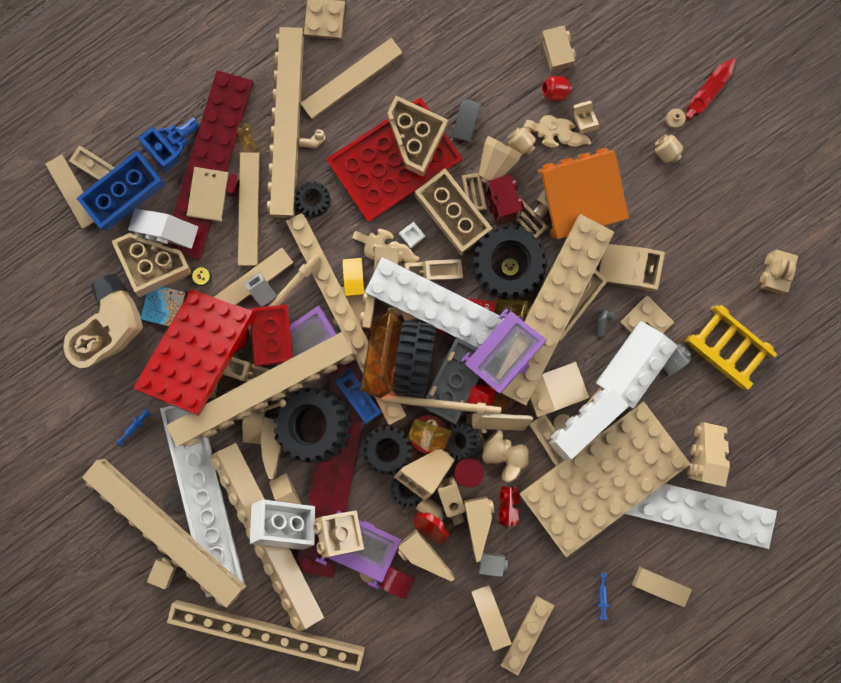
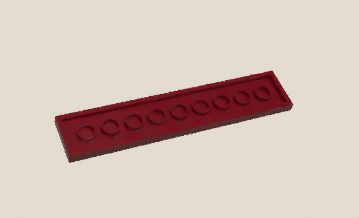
M218 70L215 73L173 213L174 217L198 226L192 249L172 243L164 244L166 247L180 250L185 257L201 261L213 220L186 216L194 167L227 172L254 83L251 79Z

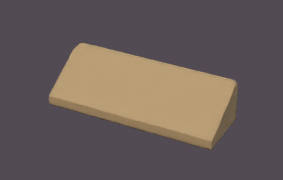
M474 413L472 415V428L523 431L532 422L533 417L529 415H496L487 413L479 415Z

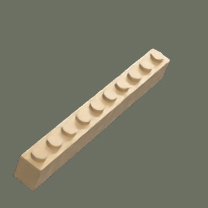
M280 27L279 34H276V45H279V50L275 52V64H278V69L274 71V82H277V88L273 89V100L276 101V107L272 108V119H275V126H271V138H274V145H270V156H273V163L269 164V175H272V182L268 183V193L271 194V201H267V212H270L272 218L291 219L295 217L304 32L303 28Z
M235 443L211 455V465L217 470L220 476V483L226 488L229 494V501L235 506L238 519L244 524L247 537L250 539L251 505L261 499H265ZM254 544L255 552L261 558L264 570L270 576L273 588L279 594L282 600L281 604L290 616L292 626L297 631H301L323 619L324 616L290 549Z
M106 459L96 460L82 477L89 488L101 494L100 497L105 502H110L118 514L124 515L129 520L128 522L131 526L141 530L143 536L147 540L153 541L161 553L167 554L174 565L183 568L186 571V575L190 579L196 580L204 592L210 593L215 597L217 604L222 607H229L247 587Z
M180 600L172 603L167 620L169 624L355 671L360 670L365 649L362 646Z

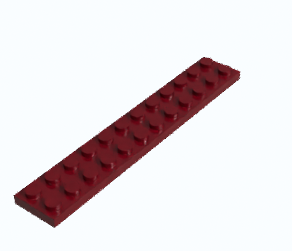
M356 359L346 365L342 363L337 365L338 369L332 372L329 391L338 395L340 401L346 403L347 407L345 409L351 413V417L348 418L349 422H352V428H349L348 432L351 433V438L346 439L345 443L348 445L345 449L339 450L340 454L337 457H332L327 462L315 463L308 506H315V519L334 515L337 511L345 513L347 510L363 419L334 380L338 377L341 378L346 374L347 370L351 369L368 393L369 385ZM351 380L345 384L347 388L354 385ZM325 415L320 440L324 436L327 428V420ZM315 534V545L299 550L297 565L303 573L334 578L336 561L326 557L324 559L327 562L326 566L315 561L317 557L321 558L322 556L317 551L319 538L318 534Z

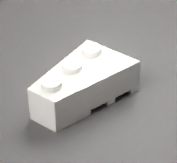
M135 208L128 230L143 239L154 242L158 241L164 244L172 243L192 249L198 226L169 214Z

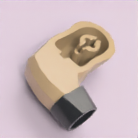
M116 274L103 276L93 282L91 288L96 303L100 306L99 313L91 316L81 325L69 330L65 336L63 347L65 356L71 364L78 368L90 367L121 352L143 328L141 316L135 302Z

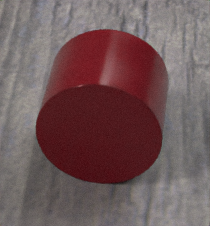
M465 458L459 460L455 465L454 476L460 485L471 488L477 486L482 481L484 470L477 460Z
M390 565L380 587L397 597L406 599L416 577Z

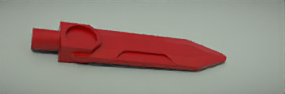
M735 58L720 64L696 93L687 107L689 109L685 115L687 120L690 121L694 115L698 116L703 112L729 80L733 73L736 62Z

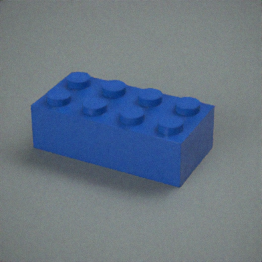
M137 150L76 199L98 227L108 231L165 186L166 183L146 157Z

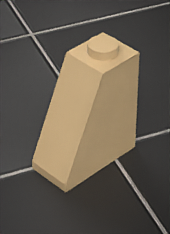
M439 448L406 465L394 478L423 500H426L433 494L455 460L448 452Z

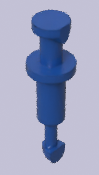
M147 409L143 410L139 418L136 416L133 418L134 422L124 431V436L117 441V445L122 446L126 437L131 436L140 426L143 427L145 425L143 421L152 415Z
M605 572L601 573V587L599 588L600 604H597V607H601L600 620H609L606 615V607H610V604H607V588L605 586L607 574Z

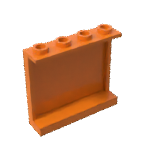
M601 148L596 150L597 153L580 154L578 159L566 158L560 160V164H545L542 166L543 169L537 170V173L542 176L553 229H550L551 237L556 239L567 237L579 214L602 226L629 218L615 151Z

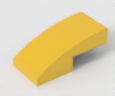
M362 258L344 259L345 296L364 295Z

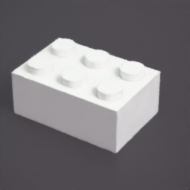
M262 499L252 504L250 544L301 550L314 546L315 533L313 531V524L315 523V506Z

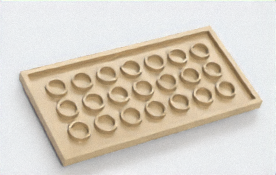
M643 401L599 433L575 457L570 460H563L519 494L565 557H568L688 467L690 462Z

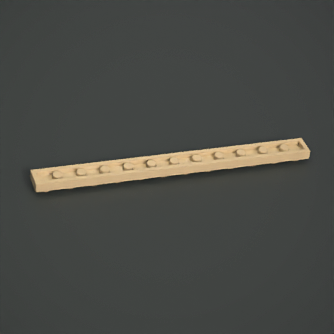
M301 213L286 220L306 262L308 263L315 254L321 258L313 267L312 274L339 328L348 335L357 353L354 357L388 424L391 425L405 418L406 414L399 403L383 401L384 394L395 395V393L392 391V387L304 214Z

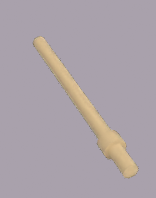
M315 254L307 264H303L299 268L297 275L268 306L280 305L302 279L312 273L313 267L321 258ZM249 326V337L251 336V326Z
M384 394L383 398L384 402L470 411L477 412L479 415H485V413L501 415V407L487 406L486 403L469 404Z

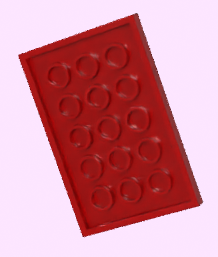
M421 97L412 102L430 111ZM386 119L326 160L369 223L413 194L442 170L446 169L448 171L463 161V158L446 133H444L424 176L406 169L389 120Z
M191 289L135 384L134 389L142 394L199 416L251 324L255 313Z

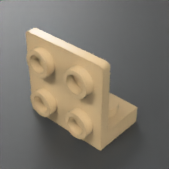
M341 287L343 293L345 294V287ZM367 293L346 297L361 328L371 330L376 298Z

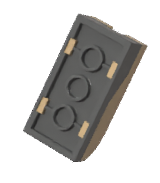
M456 337L425 399L466 403L472 387L477 384L480 377L465 365L467 361L462 363L461 360L468 352L471 354L470 358L478 348ZM422 406L454 424L457 423L462 413L461 410Z

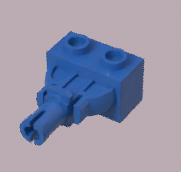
M192 117L181 127H176L175 124L170 128L159 130L151 127L138 137L140 146L159 168L166 173L179 163V156L183 151V147L189 143L187 136L198 129L200 125Z

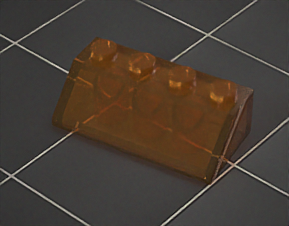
M390 309L372 323L360 391L379 399L389 394L393 386L392 379L401 334V323L394 309Z

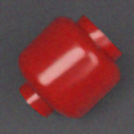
M550 76L542 85V94L548 101H565L572 90L571 84L564 76Z

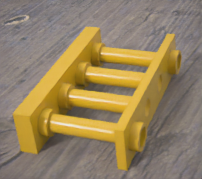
M713 306L710 310L715 313L714 317L699 335H689L684 342L742 390H749L753 385L749 376L766 356L773 358L776 357L777 353L773 351L774 347L772 345L762 342L729 315V310L724 306ZM722 319L730 327L716 345L709 348L705 344V339ZM737 331L745 340L729 359L724 360L719 356L720 351ZM753 344L760 352L743 372L737 371L734 368V364L746 349Z

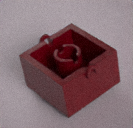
M510 174L489 180L485 189L490 204L489 211L493 213L497 226L519 219L522 208H524L522 198L518 197L516 190H518L516 180L512 179Z

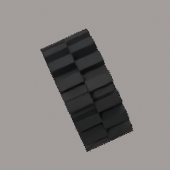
M309 181L306 182V185L302 184L300 189L298 188L297 195L295 196L296 204L301 213L307 217L313 216V218H317L316 216H322L324 212L328 211L331 198L323 184H318L316 181L310 183ZM317 193L320 196V203L314 207L309 206L306 203L308 194Z
M469 423L450 426L451 428L447 430L449 434H445L447 441H444V444H448L445 447L446 451L450 450L448 454L450 456L454 455L453 458L455 459L475 456L477 454L476 451L480 450L478 445L482 443V441H478V438H481V435H477L478 429L472 428V425ZM461 434H464L466 438L465 448H462L459 442Z
M394 478L390 492L396 503L400 506L411 507L416 506V504L422 501V498L416 493L410 497L402 495L400 491L402 483Z

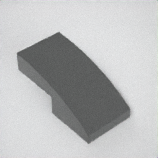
M462 98L452 137L471 141L481 103Z

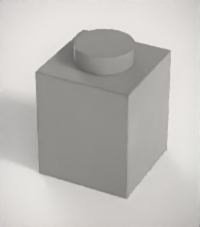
M260 272L244 283L261 307L270 304L277 297Z
M483 552L478 572L479 574L503 577V572H507L508 560H505V556L501 554Z

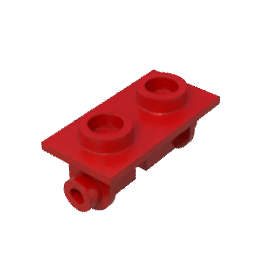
M501 486L499 493L501 503L498 514L500 525L511 527L517 526V522H519V508H513V504H519L520 491H518V487Z

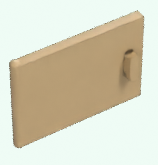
M194 167L186 216L222 222L229 172Z

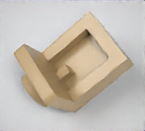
M592 101L582 102L573 106L574 120L581 134L599 129V123L593 112Z

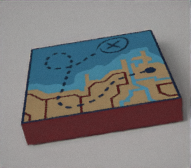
M164 286L146 294L140 315L141 320L169 327L184 302L187 292Z

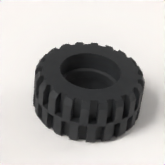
M508 225L507 227L499 226L495 230L487 232L476 247L473 256L475 279L477 283H480L481 288L489 292V295L492 297L496 296L501 300L523 298L540 284L545 275L547 259L545 258L546 250L542 248L541 240L539 238L536 239L532 231L524 230L525 227L519 226L517 228L514 225ZM510 245L517 247L527 258V269L516 280H504L493 271L491 264L492 256L502 246Z
M409 320L403 322L392 391L395 394L418 398L425 396L436 330L433 324Z
M302 388L300 392H292L290 394L291 398L286 397L284 399L286 406H279L276 411L279 415L278 418L275 417L274 423H277L274 433L279 436L277 439L278 445L284 446L282 448L284 453L291 454L290 457L292 459L300 460V462L321 463L331 460L332 457H337L340 454L339 450L345 449L348 445L345 443L346 439L351 438V433H348L349 428H352V422H349L348 419L351 417V413L345 409L347 407L346 403L340 401L338 395L323 389ZM317 407L325 414L327 428L320 441L315 444H309L301 434L300 423L303 415L309 409Z

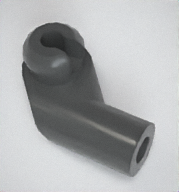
M602 310L597 320L596 335L605 336L607 320H613L614 318L613 310Z

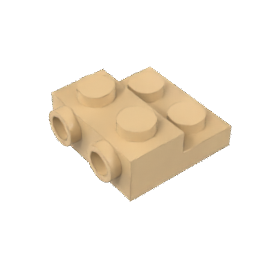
M357 510L315 519L316 523L313 524V531L316 535L318 534L317 551L319 554H322V558L364 550Z

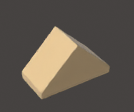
M258 410L250 411L252 415L244 418L242 422L243 442L261 444L262 425L267 411L260 413Z
M287 473L269 482L275 501L302 505Z

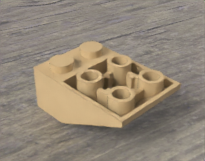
M608 244L601 258L599 273L608 280L607 283L654 292L658 290L665 252L641 247Z

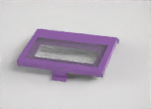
M317 306L290 325L293 357L337 335L320 306Z
M507 309L498 317L500 320L504 318L503 321L470 358L471 354L468 352L461 360L462 363L467 361L465 365L499 394L506 389L519 373L523 375L530 367L528 362L547 341L513 312L510 311L507 315Z
M359 520L364 550L327 558L373 578V582L369 581L368 585L379 589L380 586L377 585V582H383L401 539L375 528L373 524ZM322 556L321 558L317 557L315 560L318 563H321L325 566L327 564V562L324 561L325 558H322Z

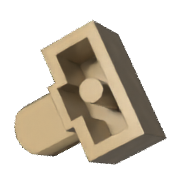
M780 250L768 253L765 259L766 270L760 277L761 289L782 295L788 293L796 270L798 256Z

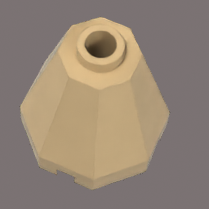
M488 136L484 143L479 175L482 176L481 181L487 183L489 180L504 176L520 160L522 154Z

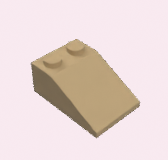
M574 362L541 375L529 399L535 417L589 398L577 363Z
M486 496L463 500L476 562L481 561L492 520L491 513H495L493 502L488 500Z
M417 529L399 543L398 553L404 561L409 560L412 564L451 582L455 579L452 571Z

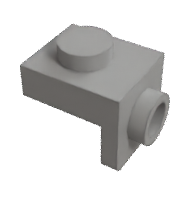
M681 344L677 346L663 366L669 376L690 362L691 354L686 347H682Z

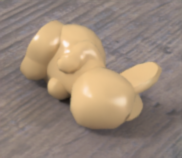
M499 429L494 431L484 442L482 459L486 464L506 462L507 465L502 472L501 478L506 482H512L519 476L521 469L528 465L529 450L527 446L522 444L511 446V441L503 439L502 431Z

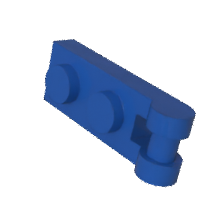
M351 369L345 372L344 376L338 377L334 381L365 424H367L382 412ZM351 380L354 385L347 388L345 384Z

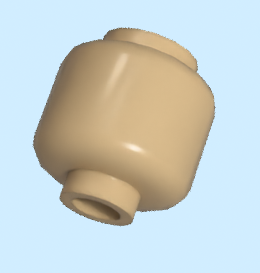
M517 127L507 137L509 139L508 146L522 155H529L535 149L536 138L524 127Z
M664 135L655 143V153L664 163H675L682 157L683 145L675 136Z

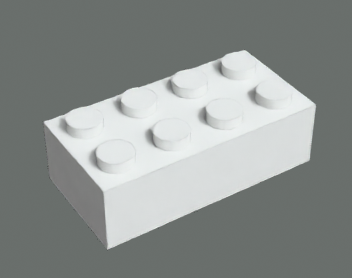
M613 388L600 390L593 396V402L586 403L579 409L580 414L578 416H572L564 423L566 425L564 429H558L550 436L552 440L549 444L563 460H570L575 457L629 406Z

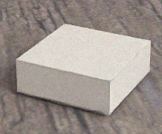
M414 222L399 233L410 249L425 238V235Z

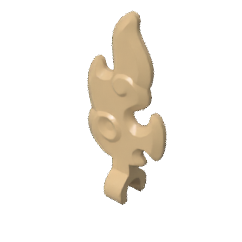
M546 115L540 120L539 124L531 120H526V123H524V128L530 133L535 132L539 138L544 137L542 144L547 147L555 148L559 146L554 141V136L558 137L560 143L571 147L591 144L590 139L585 134L571 131V128H575V124L567 119Z
M378 229L377 236L374 233L367 236L355 231L352 238L366 243L364 247L366 257L375 260L376 244L386 245L384 241L388 238L393 239L394 236L387 230ZM396 241L389 244L399 246V251H402V261L413 263L419 260V257L414 255L407 245L399 244Z

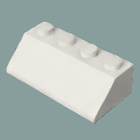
M640 321L596 384L606 390L613 388L629 405L628 407L634 408L678 345L661 332Z

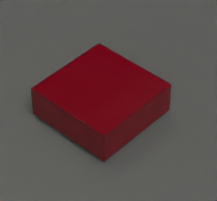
M230 173L226 192L230 196L235 197L240 183L238 175Z

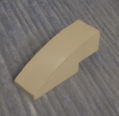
M461 259L433 260L400 265L431 282L463 278Z
M232 357L223 374L248 382L270 369L255 366V364Z
M264 417L261 433L262 457L268 478L275 479L283 446L278 445V435L274 433L277 423H274L272 418Z
M640 566L632 583L633 586L682 607H685L692 589Z
M487 585L471 591L493 651L511 645L512 643L490 586Z

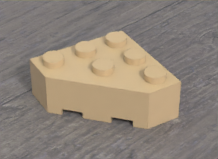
M395 96L388 111V120L406 169L424 176L448 127V120Z
M131 233L112 241L134 292L139 297L192 274L180 250L163 246L160 243L140 238Z
M699 422V426H696L694 432L696 441L690 451L692 460L686 469L688 479L726 487L730 468L729 461L725 459V455L729 453L728 441L724 439V436L727 435L726 427L705 422Z

